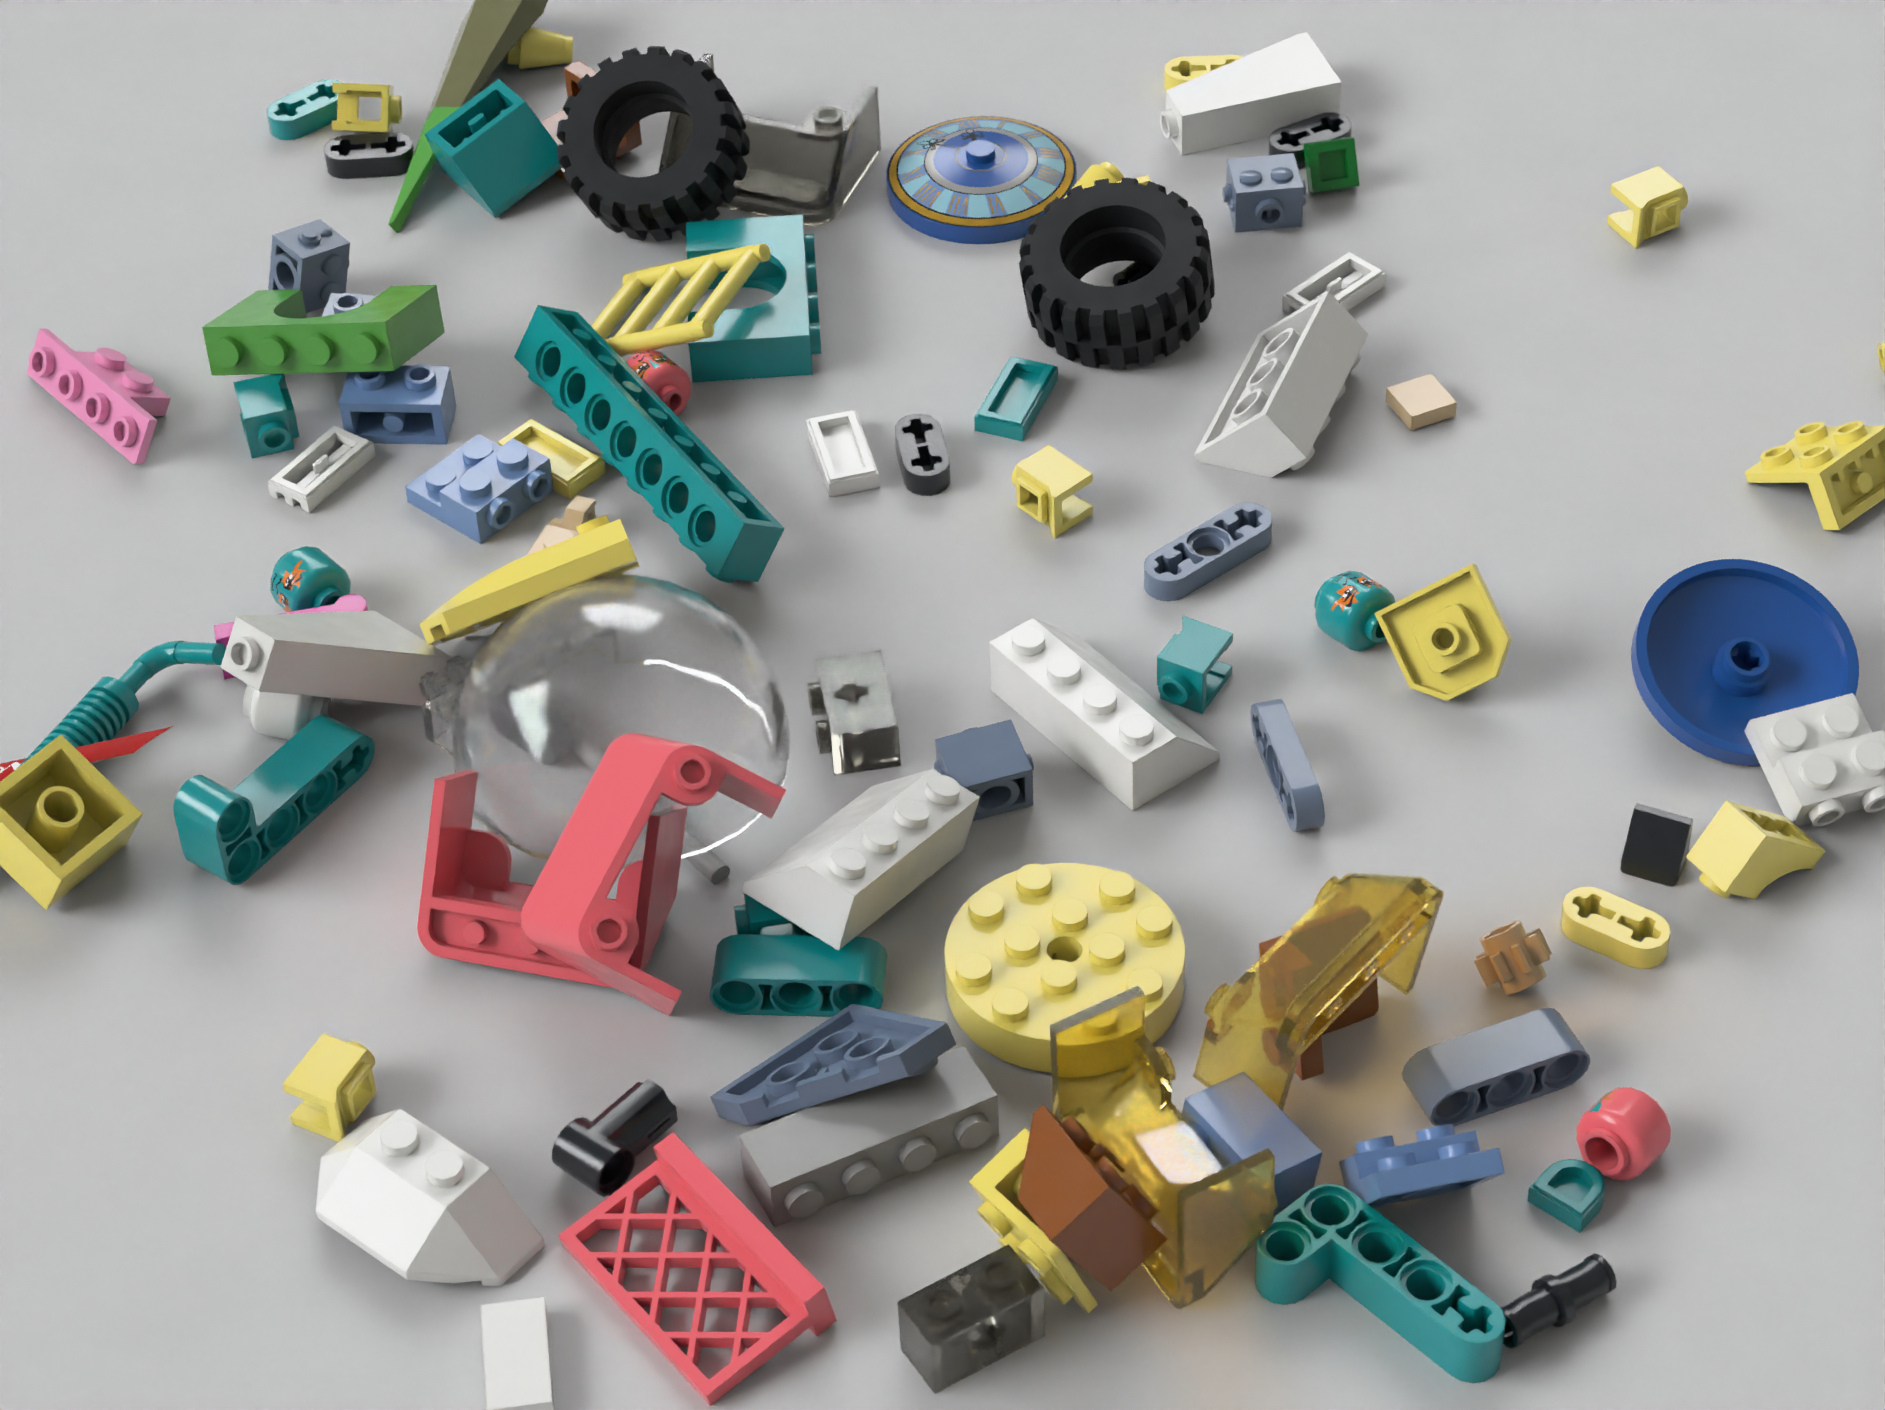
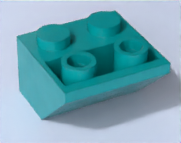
M497 79L425 133L442 172L494 218L498 217L562 168L557 155L558 144L526 101L500 79Z

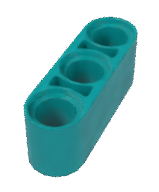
M730 935L723 938L717 944L710 998L718 1009L737 1015L833 1017L851 1004L880 1009L884 998L888 955L885 948L879 942L865 937H855L838 951L815 936Z

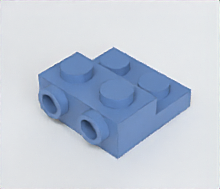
M480 434L473 437L405 486L408 503L479 544H482L498 531L505 528L510 522L554 491L550 458L514 438L500 446Z
M1453 1124L1439 1125L1416 1131L1418 1142L1395 1146L1393 1136H1383L1361 1141L1355 1144L1357 1154L1339 1162L1344 1187L1352 1191L1372 1208L1472 1188L1505 1173L1499 1148L1480 1151L1476 1131L1455 1134Z

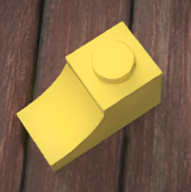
M1725 801L1686 858L1702 871L1699 880L1715 894L1723 898H1729L1731 894L1756 899L1765 887L1779 877L1800 869H1813L1825 850L1785 816Z

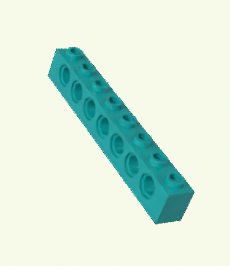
M538 305L514 356L529 373L528 378L536 385L542 387L552 397V404L558 410L566 413L576 423L577 431L585 438L591 440L600 449L604 461L616 467L628 480V487L648 501L653 507V514L672 527L680 536L679 542L687 549L696 553L706 564L705 569L712 577L726 583H733L735 579L758 582L785 528L578 312Z

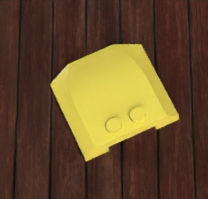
M607 515L578 525L576 526L578 536L517 559L468 586L420 623L427 644L437 646L455 638L467 636L640 567L621 519L610 522Z

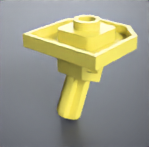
M1470 564L1374 613L1411 689L1450 701L1500 676L1512 638L1476 564Z

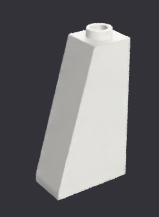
M1300 33L1166 90V110L1160 113L1161 128L1165 138L1172 139L1181 155L1268 137L1278 128L1321 113L1332 112L1340 114L1342 82L1308 33Z
M375 610L236 616L220 668L260 692L435 706L451 656L433 645H428L422 638Z

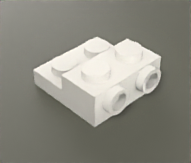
M1853 693L1749 720L1744 732L1784 816L1796 826L1812 822L1813 826L1820 827L1833 823L1845 813L1864 809L1866 812L1871 813L1885 809L1884 730L1872 732Z

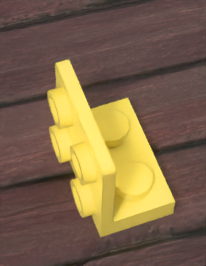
M1853 421L1841 426L1826 427L1824 422L1810 423L1797 429L1794 432L1795 438L1785 445L1763 452L1760 455L1761 461L1744 472L1748 483H1807L1823 530H1841L1885 499V425L1865 426L1862 421Z
M1024 1128L969 1181L983 1201V1204L976 1211L989 1227L1000 1236L997 1239L998 1243L1014 1261L1023 1268L1029 1263L1040 1273L1037 1276L1038 1280L1056 1300L1065 1305L1072 1298L1087 1313H1090L1098 1303L1063 1251L1049 1240L1018 1200L1030 1134Z

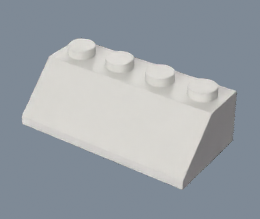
M1329 291L1258 333L1194 454L1201 463L1272 478L1288 468H1291L1293 471L1297 470L1312 458L1315 453L1313 445L1318 435L1330 423L1331 417L1328 414L1333 404L1346 391L1344 382L1348 374L1359 364L1361 360L1359 352L1368 336L1363 327Z
M1031 618L989 642L991 691L1132 811L1219 760V751L1078 635Z
M933 769L871 786L745 881L742 892L839 951L963 851L980 797L959 785L955 779L942 775Z

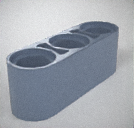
M1542 1008L1424 1048L1407 1061L1402 1071V1077L1431 1124L1434 1126L1453 1124L1454 1127L1574 1084L1588 1070L1590 1056L1561 1014L1553 1008Z

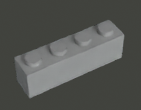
M963 1045L938 1056L937 1065L924 1074L915 1077H904L817 1104L739 1135L743 1176L774 1228L794 1219L806 1218L821 1208L853 1195L865 1194L877 1185L909 1172L921 1171L933 1162L965 1149L977 1148L987 1140L999 1136L998 1095L965 1046Z

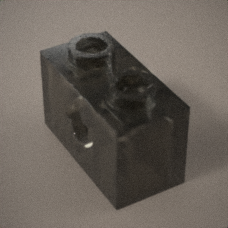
M881 650L815 659L817 682L807 683L809 706L812 716L822 715V720L815 721L819 754L830 753L834 776L901 766L899 726Z
M1009 1244L897 1301L901 1350L934 1394L1045 1336L1044 1287Z

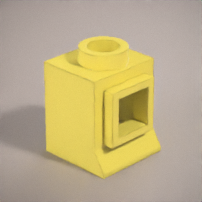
M333 83L332 92L338 93L337 121L332 120V130L391 133L393 132V124H401L402 97L394 95V86ZM360 97L381 98V121L359 120Z
M1659 166L1611 184L1610 192L1630 209L1609 215L1607 224L1637 249L1643 240L1679 227L1681 210L1685 209L1688 204L1687 192L1680 182L1676 181Z
M1050 445L1020 461L1013 470L1011 480L1016 486L1017 507L1040 523L1049 526L1054 538L1093 514V506L1073 495L1093 482V474Z
M323 1033L282 1084L285 1093L304 1099L303 1103H300L290 1115L292 1124L337 1142L341 1141L345 1137L347 1125L350 1122H355L377 1093L372 1068L375 1065L373 1054L360 1043L354 1041L345 1042Z

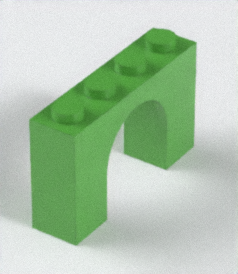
M436 285L391 286L360 307L342 313L307 318L302 289L260 290L254 292L202 327L212 376L395 371L445 333Z

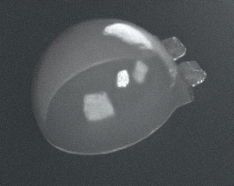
M611 574L596 576L561 588L522 606L505 619L492 633L472 662L468 659L465 660L460 655L449 659L444 668L449 679L442 675L439 676L438 673L432 671L421 676L420 683L418 684L427 701L422 705L426 739L453 756L455 773L465 770L478 772L473 818L489 832L500 836L507 844L534 857L549 859L606 750L616 738L624 734L639 733L702 746L780 787L783 786L786 780L791 740L789 721L780 684L770 662L747 629L733 616L704 595L674 582L644 575ZM717 792L705 804L688 806L681 859L704 853L741 834L763 814L720 792ZM661 795L652 813L681 804ZM648 820L622 869L643 859Z

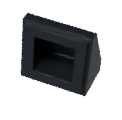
M1636 803L1621 859V872L1669 887L1677 885L1687 862L1686 856L1689 852L1693 819Z

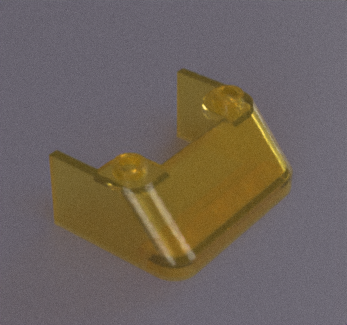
M1348 873L1341 879L1336 876L1331 877L1319 891L1314 901V906L1232 986L1224 983L1210 997L1204 1009V1013L1209 1016L1193 1077L1209 1088L1244 1071L1283 1111L1299 1056L1378 976L1405 995L1413 989L1444 892L1424 877Z
M1136 986L1050 1025L1053 1114L1062 1122L1072 1115L1089 1132L1097 1144L1101 1141L1126 1168L1123 1175L1129 1183H1136L1160 1210L1152 1220L1168 1240L1142 1263V1266L1169 1302L1177 1309H1182L1203 1299L1273 1224L1274 1210L1278 1206L1274 1191L1275 1156L1269 1148H1266L1223 1168L1172 1103L1171 1082L1176 1079L1175 1068L1168 1053L1161 1046L1154 1047L1145 1036V993L1139 986Z

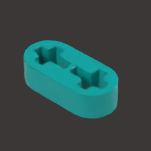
M332 79L321 80L271 103L267 108V117L270 133L273 137L280 140H295L332 124V120L337 121L338 93L332 92L333 83L342 82Z

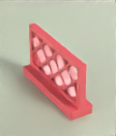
M672 1132L653 1147L658 1158L655 1162L568 1227L558 1237L563 1247L711 1406L808 1328L818 1336L835 1323L837 1319L825 1287ZM659 1184L670 1195L667 1213H636L638 1201ZM680 1206H681L687 1213H679V1212H680ZM601 1229H621L617 1252H590L583 1243ZM633 1229H664L660 1252H629ZM703 1229L707 1233L704 1252H673L676 1230ZM717 1245H718L724 1252H716V1251H717ZM606 1268H613V1274L611 1275ZM626 1268H657L653 1292L626 1291L623 1288ZM670 1268H701L698 1291L666 1292ZM740 1268L745 1273L742 1292H710L713 1269ZM755 1284L762 1292H754ZM642 1307H650L649 1315ZM663 1307L695 1308L691 1332H664L660 1328ZM707 1308H739L736 1331L703 1332ZM751 1308H779L787 1317L770 1332H748ZM680 1348H688L687 1356ZM733 1348L731 1363L708 1380L698 1369L700 1349Z

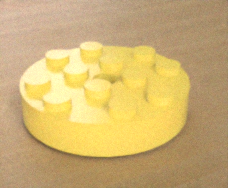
M1081 863L1027 864L1017 871L993 880L974 893L954 916L945 940L946 994L955 1020L966 1035L979 1047L991 1055L1019 1067L1049 1073H1078L1116 1065L1140 1054L1154 1044L1171 1026L1182 1004L1185 986V943L1181 926L1170 907L1159 895L1126 872Z

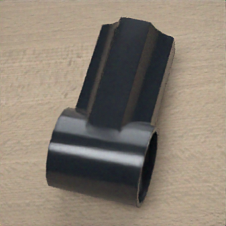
M647 1079L644 1083L637 1082L593 1121L580 1117L568 1123L555 1140L552 1149V1161L556 1166L598 1195L603 1197L610 1196L621 1188L629 1178L635 1164V1158L678 1121L676 1106L669 1100L664 1089L653 1081Z

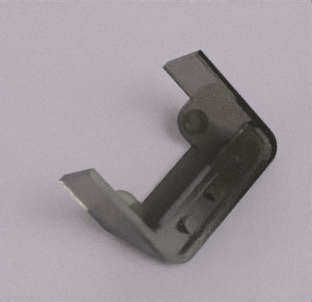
M704 53L699 61L702 60L714 71L713 54ZM868 86L851 112L840 110L834 106H823L809 114L801 126L743 114L747 125L744 131L750 139V153L747 156H742L748 165L744 180H735L733 185L738 193L732 202L728 204L723 201L718 207L764 217L803 214V225L818 226L832 221L881 151L878 87ZM670 112L659 173L673 165L684 153L692 132L691 117L682 113Z

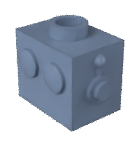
M1294 153L1227 159L1226 186L1222 189L1223 202H1227L1235 233L1302 226L1303 205L1306 203L1303 195L1306 194L1305 181L1301 180Z
M321 219L273 234L268 290L302 289L306 313L325 307L331 293H346L350 242Z
M1011 719L983 727L969 728L957 734L935 739V770L942 775L955 779L959 785L980 797L973 821L1034 805L1033 760L1030 754H1026Z

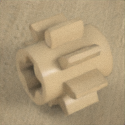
M1518 920L1500 926L1479 939L1485 952L1476 956L1477 960L1474 963L1486 987L1500 982L1505 994L1509 995L1531 987L1547 976L1541 963L1550 960L1549 955L1552 952L1540 928L1526 933L1521 921Z

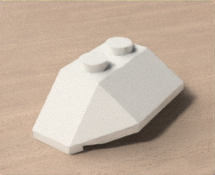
M401 1108L365 1119L321 1157L316 1203L318 1219L406 1280L442 1283L481 1281L482 1285L501 1287L545 1246L543 1237L490 1167Z

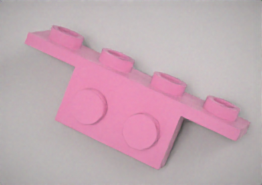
M39 329L34 349L29 356L27 374L132 464H144L158 421L153 416H165L171 398L154 385L152 377L137 371L126 362L127 358L121 352L110 348H98L96 352L74 351L50 330Z

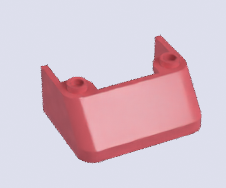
M628 733L616 738L606 750L523 906L520 924L524 937L537 949L670 1016L682 991L628 964L638 944L639 926L635 917L628 909L607 899L611 888L661 795L684 806H699L710 801L717 792H720L772 819L786 789L702 746L639 733Z
M465 770L436 778L434 781L417 924L418 936L425 949L431 954L442 958L614 988L537 949L524 937L520 924L521 913L534 885L509 881L512 858L506 842L495 833L471 828L478 771ZM674 805L650 814L643 859L630 864L621 873L616 899L607 898L628 909L635 917L639 926V940L628 964L644 972L676 898L688 806Z

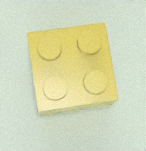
M60 734L0 782V866L47 910L127 845L143 813Z

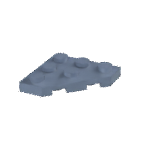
M851 1004L710 1096V1099L719 1118L748 1126H756L772 1118L904 1077H915L924 1074L934 1068L938 1063L937 1057L956 1045V1042L947 1022Z

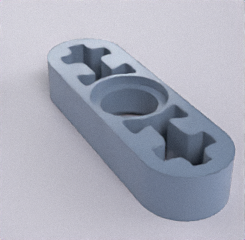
M1255 503L1234 505L1151 553L1144 562L1145 591L1157 600L1176 601L1262 552L1270 545L1272 540V515L1270 511L1264 506ZM1209 547L1216 548L1221 553L1213 556H1204L1195 551L1200 548Z
M1276 699L1252 704L1250 715L1254 740L1291 830L1296 832L1322 827L1324 825L1325 812L1321 790L1283 700Z

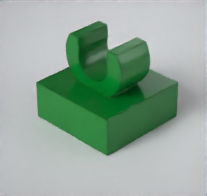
M1353 137L1303 144L1309 192L1314 193L1359 186L1355 140Z

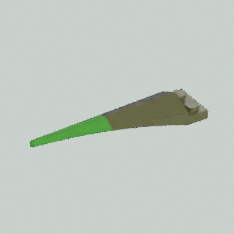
M474 0L458 30L388 223L396 233L401 230L419 191L436 161L425 133L477 95L502 59L544 13L548 0Z

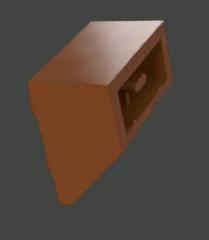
M1042 1105L1033 1113L1018 1200L1053 1244L1111 1292L1168 1240L1152 1220L1160 1210L1136 1183H1129L1123 1175L1126 1168L1101 1141L1097 1144L1089 1132L1072 1115L1062 1122Z

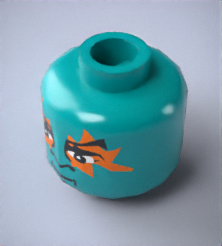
M309 546L292 550L281 556L274 566L270 582V591L275 602L287 612L335 604L340 597L350 594L351 581L346 570L319 548Z
M1357 571L1344 572L1329 578L1319 588L1314 604L1317 625L1325 634L1350 650H1367L1386 640L1374 613L1395 603V598L1387 588L1363 573Z

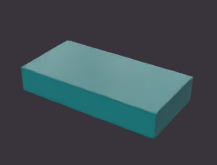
M1010 356L974 416L975 431L1023 442L1058 381V366Z

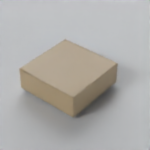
M1432 373L1386 388L1387 404L1410 431L1456 416L1457 402Z

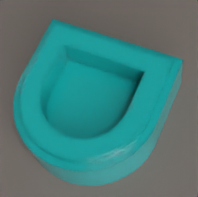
M1576 1159L1560 1160L1546 1168L1531 1184L1528 1190L1527 1202L1581 1233L1602 1209L1605 1180L1600 1171L1587 1162Z

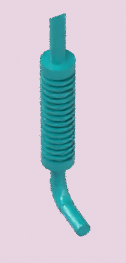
M181 640L166 642L144 652L133 662L132 666L119 680L109 676L102 677L20 766L60 734L74 747L112 740L139 710V702L135 693L148 679H151L161 670L177 664L221 665L226 651L225 645L221 643L186 642Z

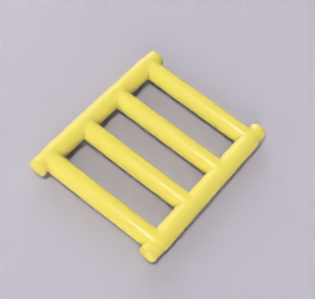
M764 243L749 245L627 273L623 276L622 287L591 327L620 357L712 337L714 334L713 325L759 263L770 259V248ZM728 271L690 322L683 323L720 272ZM690 279L651 330L644 331L683 280ZM651 288L613 338L606 339L644 289Z

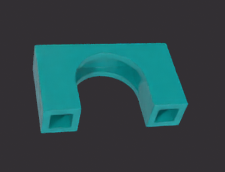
M803 214L686 222L687 259L763 243L768 245L771 253L770 259L759 263L742 287L758 288L775 294L770 300L756 306L724 310L713 325L714 334L712 337L688 343L692 383L813 375L812 354H821L820 325L811 324L819 323L814 233L804 234ZM728 271L720 272L708 289H715ZM698 311L689 313L688 322L693 319Z

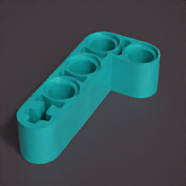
M319 715L233 790L203 775L191 777L179 789L173 805L174 818L186 860L233 885L242 884L365 774L373 761L375 753L373 739L327 715Z
M1330 1183L1317 1185L1267 1222L1258 1232L1255 1254V1285L1257 1291L1264 1299L1281 1305L1295 1304L1305 1299L1330 1279L1452 1377L1462 1382L1479 1383L1494 1377L1500 1369L1505 1329L1503 1310L1492 1299L1349 1189Z

